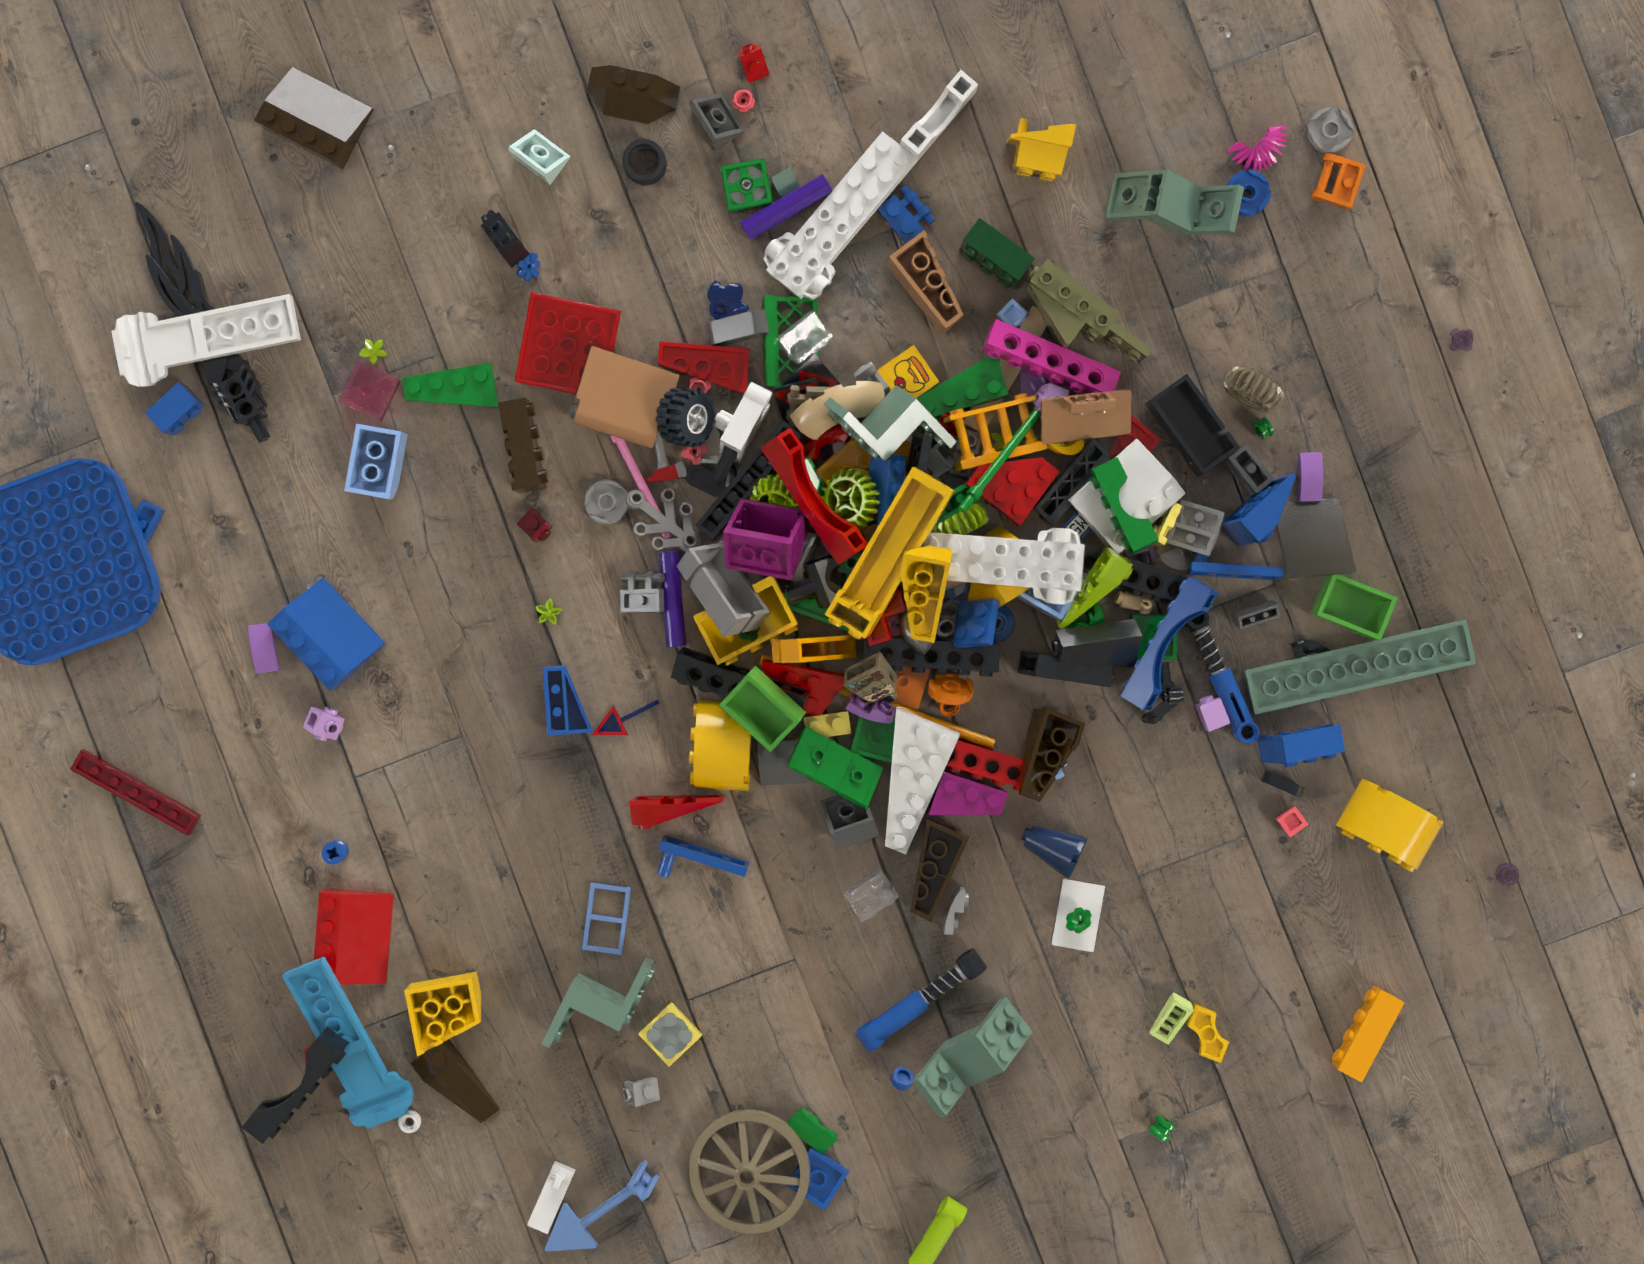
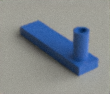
M1194 552V562L1187 566V575L1277 581L1283 577V568L1208 563L1207 555Z
M666 835L663 836L658 849L663 851L657 869V874L662 877L670 876L676 855L745 877L749 866L748 861Z

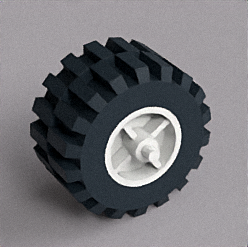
M680 387L672 388L670 392L664 394V398L660 399V405L656 410L658 412L656 422H658L657 430L660 431L661 438L665 439L667 443L686 447H698V445L704 444V441L710 437L709 433L713 430V422L715 423V409L712 408L713 402L709 399V395L701 390Z

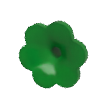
M1081 907L1076 908L1074 912L1067 915L1066 920L1068 922L1066 928L1075 933L1083 932L1091 925V912L1083 910Z

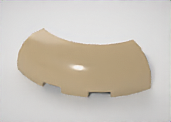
M856 381V385L843 387L840 384L824 390V395L814 400L809 398L802 403L790 417L794 425L803 434L817 440L825 431L839 424L827 414L830 410L824 403L829 398H832L847 409L855 418L867 417L884 399L883 385L875 381Z

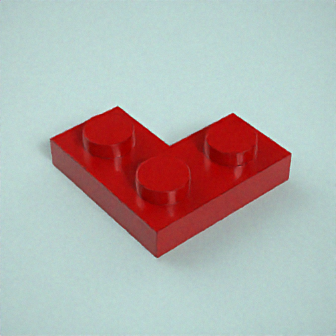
M897 589L873 632L867 637L869 646L893 640L886 617L907 611L901 589Z

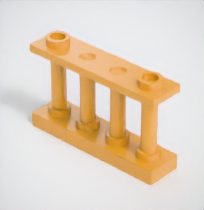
M1027 393L1013 396V401L967 412H964L963 408L950 411V416L943 418L944 423L954 420L962 456H960L961 461L954 462L956 471L992 463L1001 452H996L995 448H992L984 413L997 410L1005 444L1004 448L1012 438L1006 408L1018 405L1023 424L1029 416L1027 403L1036 400L1035 395L1027 397ZM974 415L976 416L983 446L982 456L974 457V453H971L963 418ZM1031 427L1025 435V445L1016 447L1007 459L1045 450L1048 447L1047 444H1043L1041 441L1038 442Z

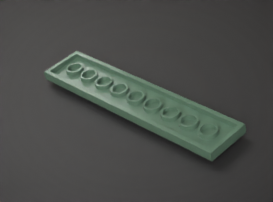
M1459 620L1385 637L1381 640H1372L1243 670L1252 713L1256 715L1476 664L1467 620Z

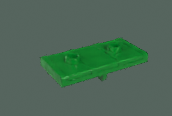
M807 726L803 727L786 768L862 808L868 807L883 771L882 766L867 760L856 752L841 746Z

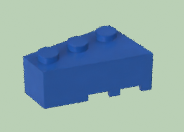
M566 665L543 667L547 736L593 732Z

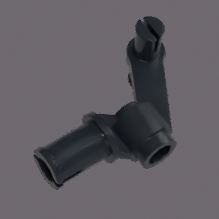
M1162 662L1161 698L1163 702L1142 716V718H1145L1142 720L1144 723L1156 724L1163 719L1166 713L1184 700L1182 688H1177L1174 682H1171L1169 662Z

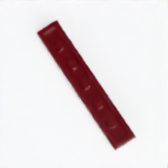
M84 749L80 750L70 768L71 771L187 836L191 835L201 817L200 814Z

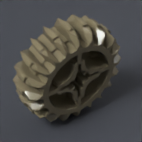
M1235 366L1228 372L1223 382L1225 390L1232 397L1264 414L1275 413L1285 398V394L1276 383L1249 368Z

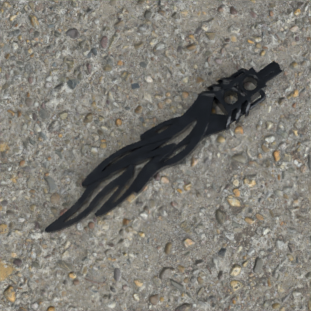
M135 202L151 243L153 257L148 254L146 255L147 266L154 285L165 304L177 317L216 309L207 297L202 274L194 269L192 261L180 240L174 235H170L177 258V267L164 228L145 206ZM150 220L156 226L160 235L166 262L175 277L178 287L163 267L158 240ZM183 258H184V260H185V264H186L187 271H188L189 284H190V293H191V297H192V300H193L194 305H193V304L191 303V301L185 296V293H186L187 288H188V282H187V277H186V272H185V267H184ZM239 353L204 360L207 382L210 386L215 387L217 392L213 391L214 395L221 398L222 402H218L227 409L233 422L247 427L250 426L259 443L269 440L268 438L271 436L262 421L263 418L268 416L265 412L267 403L261 393V384L258 379L256 380V375L251 370L248 360H244ZM229 370L238 373L227 379ZM241 385V392L235 395V388ZM251 405L252 411L249 415H246L245 409Z

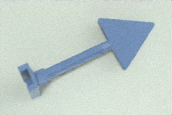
M644 1160L638 1165L624 1189L581 1219L576 1216L567 1203H564L546 1244L545 1251L596 1248L598 1243L586 1227L632 1194L637 1195L641 1201L648 1198L659 1176L656 1174L651 1177L645 1170L648 1162Z

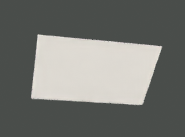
M1063 879L1051 945L1094 952L1105 886ZM1078 907L1083 908V910H1089L1092 914L1090 927L1081 933H1075L1066 928L1068 922L1066 920L1067 915L1074 912Z

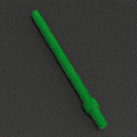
M1034 409L979 481L969 488L966 492L967 496L958 506V510L961 513H965L973 502L979 500L983 494V489L1041 416L1039 410Z

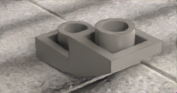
M966 429L971 453H974V457H977L981 444L980 433ZM959 440L953 454L956 462L961 461L960 456H962ZM953 464L948 475L968 480L972 475L974 467L956 471L955 464Z
M959 886L947 907L943 923L944 934L953 935L954 929L958 928V915H955V912L964 913V907H968L969 893H965V889L962 886Z

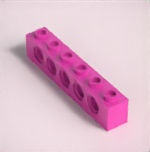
M997 319L990 326L981 350L991 358L1005 360L1013 367L1024 368L1034 376H1043L1048 378L1051 383L1067 386L1071 391L1079 394L1115 391L1121 371ZM1005 342L1010 343L1013 349L1007 348ZM1026 351L1031 352L1034 358L1028 357ZM1047 360H1051L1054 367L1048 365ZM1067 368L1072 369L1075 373V376L1071 375L1068 372ZM1088 377L1093 378L1095 380V384H1092L1089 381Z

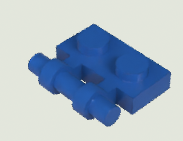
M907 184L900 189L905 196L904 199L900 201L894 194L877 209L878 213L904 244L924 230L919 222L924 219L930 225L936 220L931 214V209L923 205L918 199L916 191L911 190ZM910 203L918 212L914 217L906 208Z

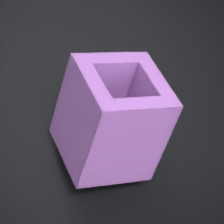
M1212 695L1199 699L1200 703L1196 704L1195 708L1205 731L1210 732L1230 724L1221 698H1213Z

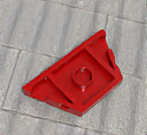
M763 659L762 667L766 676L811 691L805 712L808 714L820 716L844 686L845 674L789 663H773L772 660Z

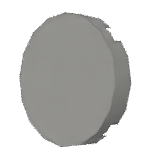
M1326 107L1316 112L1310 118L1306 136L1309 144L1316 151L1323 154H1334L1341 151L1350 142L1353 123L1345 111Z
M606 479L598 481L590 486L585 494V509L591 519L600 524L610 525L618 523L629 510L626 503L628 492L616 481Z

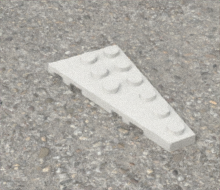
M896 707L885 846L906 854L960 733L899 707Z

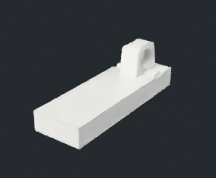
M557 1161L554 1162L527 1226L548 1234L575 1169Z

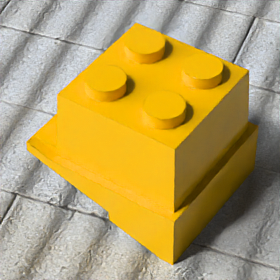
M1020 118L1017 133L1011 134L1006 144L1016 146L1012 170L1017 171L1019 176L1030 177V175L1034 174L1039 175L1040 180L1052 182L1062 175L1067 152L1072 147L1076 124L1048 126V130L1027 132L1029 120Z

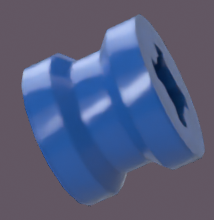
M334 840L323 847L321 852L322 858L328 864H338L347 858L349 848L344 841Z

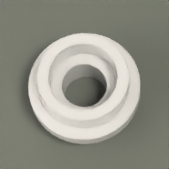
M408 1110L406 1115L399 1117L398 1125L403 1132L413 1133L419 1129L421 1117L416 1111ZM407 1118H412L414 1124H409Z

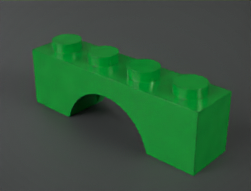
M1118 457L1093 468L1090 481L1095 490L1099 488L1102 494L1100 501L1105 510H1110L1113 516L1110 518V521L1115 530H1120L1123 538H1120V541L1125 551L1130 550L1133 555L1156 544L1159 538L1149 519H1138L1130 516L1123 510L1120 504L1119 491L1126 483L1128 477Z

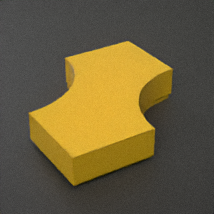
M1193 1004L1194 1011L1187 1019L1186 1025L1198 1035L1200 1041L1198 1053L1203 1057L1221 1063L1229 1042L1217 1032L1215 1025L1216 1012Z

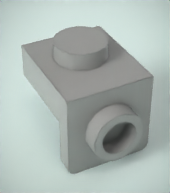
M872 362L861 366L853 374L856 381L882 383L885 394L891 391Z
M653 1076L635 1082L624 1081L622 1093L627 1104L638 1107L660 1100L656 1077Z

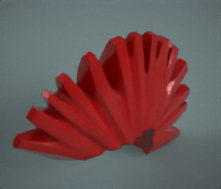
M837 424L825 431L817 440L803 436L802 440L809 442L802 445L804 447V455H807L806 457H809L812 461H816L821 454V447L826 444L844 442L849 435L842 429L840 424Z

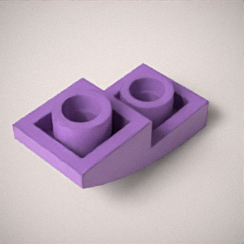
M1298 453L1296 475L1299 477L1297 499L1300 502L1322 501V453Z
M267 623L248 626L256 674L279 671L280 664L275 648L276 639L274 631Z
M854 692L849 696L845 707L846 710L853 714L881 723H891L896 708L888 701L880 699L869 703Z

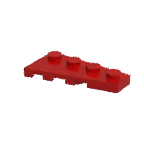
M659 341L657 364L745 394L747 390L750 349Z

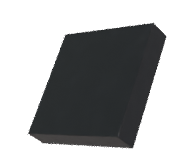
M913 431L905 476H908L912 467H916L925 473L927 472L933 435Z

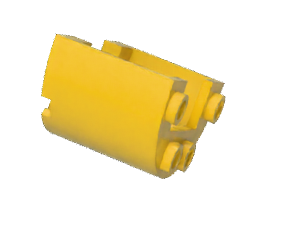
M769 576L752 585L755 592L770 611L760 625V630L757 632L758 637L754 641L749 639L743 641L738 634L724 637L706 610L693 616L717 665L724 662L727 666L738 660L737 655L747 650L753 653L763 648L761 643L769 639L771 643V640L782 638V632L786 636L798 630L796 627L798 622L775 577Z
M699 699L698 704L694 703L693 717H696L695 728L691 727L690 741H694V750H690L689 764H693V771L690 773V785H694L698 789L749 791L751 734L719 706L723 700Z
M1361 779L1336 826L1342 829L1341 834L1352 840L1354 837H1358L1368 842V848L1379 854L1381 851L1388 853L1389 860L1413 872L1414 869L1417 870L1444 822L1440 819L1437 820V817L1399 795L1382 789L1379 785Z

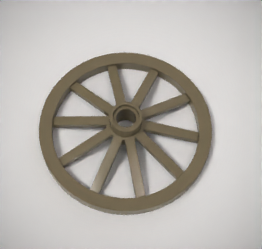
M737 1110L720 1116L711 1122L701 1133L691 1153L689 1178L697 1202L715 1222L727 1229L740 1233H763L782 1226L801 1207L810 1183V1161L802 1140L786 1122L764 1111ZM745 1121L759 1122L769 1126L752 1160H749ZM738 1122L742 1162L717 1132L722 1127ZM774 1130H777L788 1140L792 1147L758 1165L757 1163ZM710 1137H712L734 1167L701 1158L703 1148ZM796 1154L800 1167V1177L762 1174L765 1170ZM700 1166L734 1177L704 1189L700 1177ZM743 1172H750L753 1178H745ZM761 1182L797 1185L799 1188L794 1200L787 1206ZM737 1185L738 1187L725 1213L717 1208L708 1197V1195ZM754 1188L782 1212L770 1219L761 1221ZM744 1190L747 1191L753 1221H743L731 1217Z

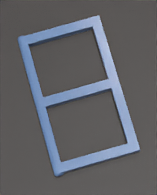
M591 882L582 950L622 955L631 887ZM595 888L626 892L622 918L592 914ZM591 919L622 923L618 949L588 945Z

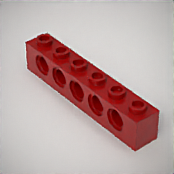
M957 740L953 749L954 756L948 760L946 765L949 766V771L961 774L962 770L970 772V777L983 780V777L992 779L991 783L1004 787L1005 783L1014 785L1013 790L1019 791L1023 758ZM968 754H973L976 757L975 763L971 766L964 764V757ZM991 760L996 761L997 769L994 772H987V762ZM1011 767H1017L1019 770L1018 776L1014 779L1009 778L1007 775Z

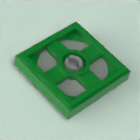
M765 158L720 166L729 213L769 206L773 203Z

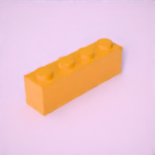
M1375 985L1366 992L1363 1006L1356 1011L1351 1028L1347 1029L1343 1035L1341 1047L1332 1056L1331 1064L1337 1070L1360 1082H1363L1405 1003Z

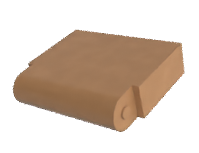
M591 346L574 401L578 403V407L574 413L573 423L652 449L658 433V422H656L658 412L656 410L660 405L659 401L661 398H664L666 392L676 388L680 375Z

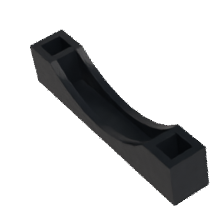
M327 1026L306 1051L305 1074L300 1086L285 1096L262 1101L241 1128L262 1144L268 1137L273 1139L281 1130L279 1126L281 1122L286 1124L294 1115V1112H292L294 1107L299 1109L307 1100L305 1095L307 1093L312 1094L320 1085L318 1080L320 1078L325 1080L333 1070L331 1065L333 1063L338 1065L346 1055L344 1049L349 1043Z

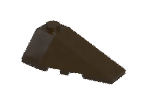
M1047 707L1034 709L1027 732L1019 795L1037 802L1042 800L1055 781V776L1059 770L1066 765V760L1072 751H1075L1078 747L1085 726L1084 722Z
M450 1039L429 1049L411 1062L413 1068L426 1084L480 1123L500 1110Z

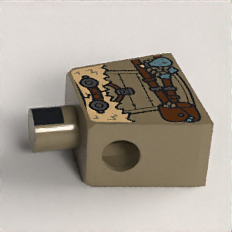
M880 652L845 669L844 686L867 702L873 703L884 698L890 703L896 699L897 675Z

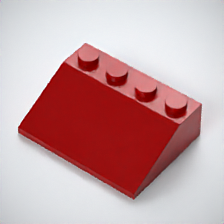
M326 888L319 892L314 960L325 956L340 985L387 983L394 894Z

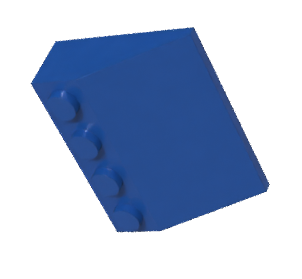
M1291 473L1274 478L1275 480L1257 494L1252 495L1224 520L1221 529L1237 546L1258 544L1261 541L1264 543L1274 534L1272 530L1279 522L1295 481V474Z
M325 578L320 579L267 623L329 690L338 689L385 644V641Z

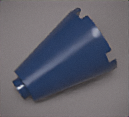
M1032 825L1031 829H1025L1021 840L1025 841L1024 847L1063 877L1069 879L1083 851L1087 838L1081 835Z

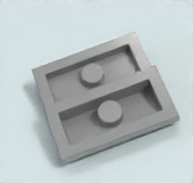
M1181 499L1180 505H1182V508L1173 528L1169 530L1166 543L1210 556L1226 513Z

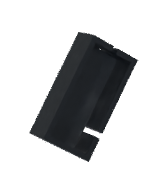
M1188 374L1182 376L1145 403L1197 477L1204 475L1240 449V446L1229 431L1220 436L1217 432L1226 427Z

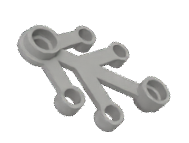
M670 488L664 489L661 493L665 516L645 501V496L641 491L632 490L629 492L626 498L628 507L634 510H643L659 523L646 525L639 522L635 524L633 533L637 537H643L646 534L670 532L677 538L664 540L662 537H655L651 542L652 549L654 551H661L666 548L680 547L686 552L688 548L699 547L701 539L692 529L691 513L693 507L690 503H682L678 509L680 516H682L683 530L676 525L673 506L675 492ZM664 493H670L672 498L666 499ZM634 495L639 496V497H640V501H639V502L633 501L632 496H634ZM682 507H688L689 513H684ZM638 526L643 527L644 533H638L636 528ZM686 538H692L694 543L688 544ZM657 540L661 541L662 547H656L654 542Z

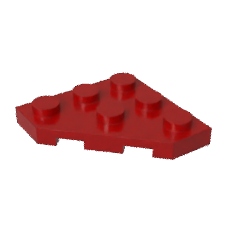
M1042 457L1004 462L983 489L981 498L1015 525L1020 526L1057 476L1059 470ZM991 464L977 466L964 485L968 488L975 485Z

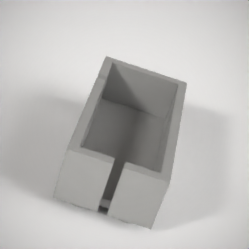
M723 543L688 548L678 563L677 568L685 580L691 582L689 586L724 637L739 634L741 631L743 633L757 630L770 613L744 573L739 570L725 568Z

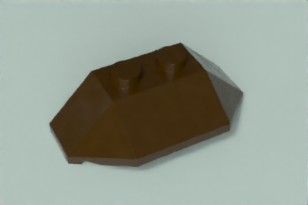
M606 65L592 67L587 90L603 115L648 125L669 112L671 113L676 110L680 86L655 74Z

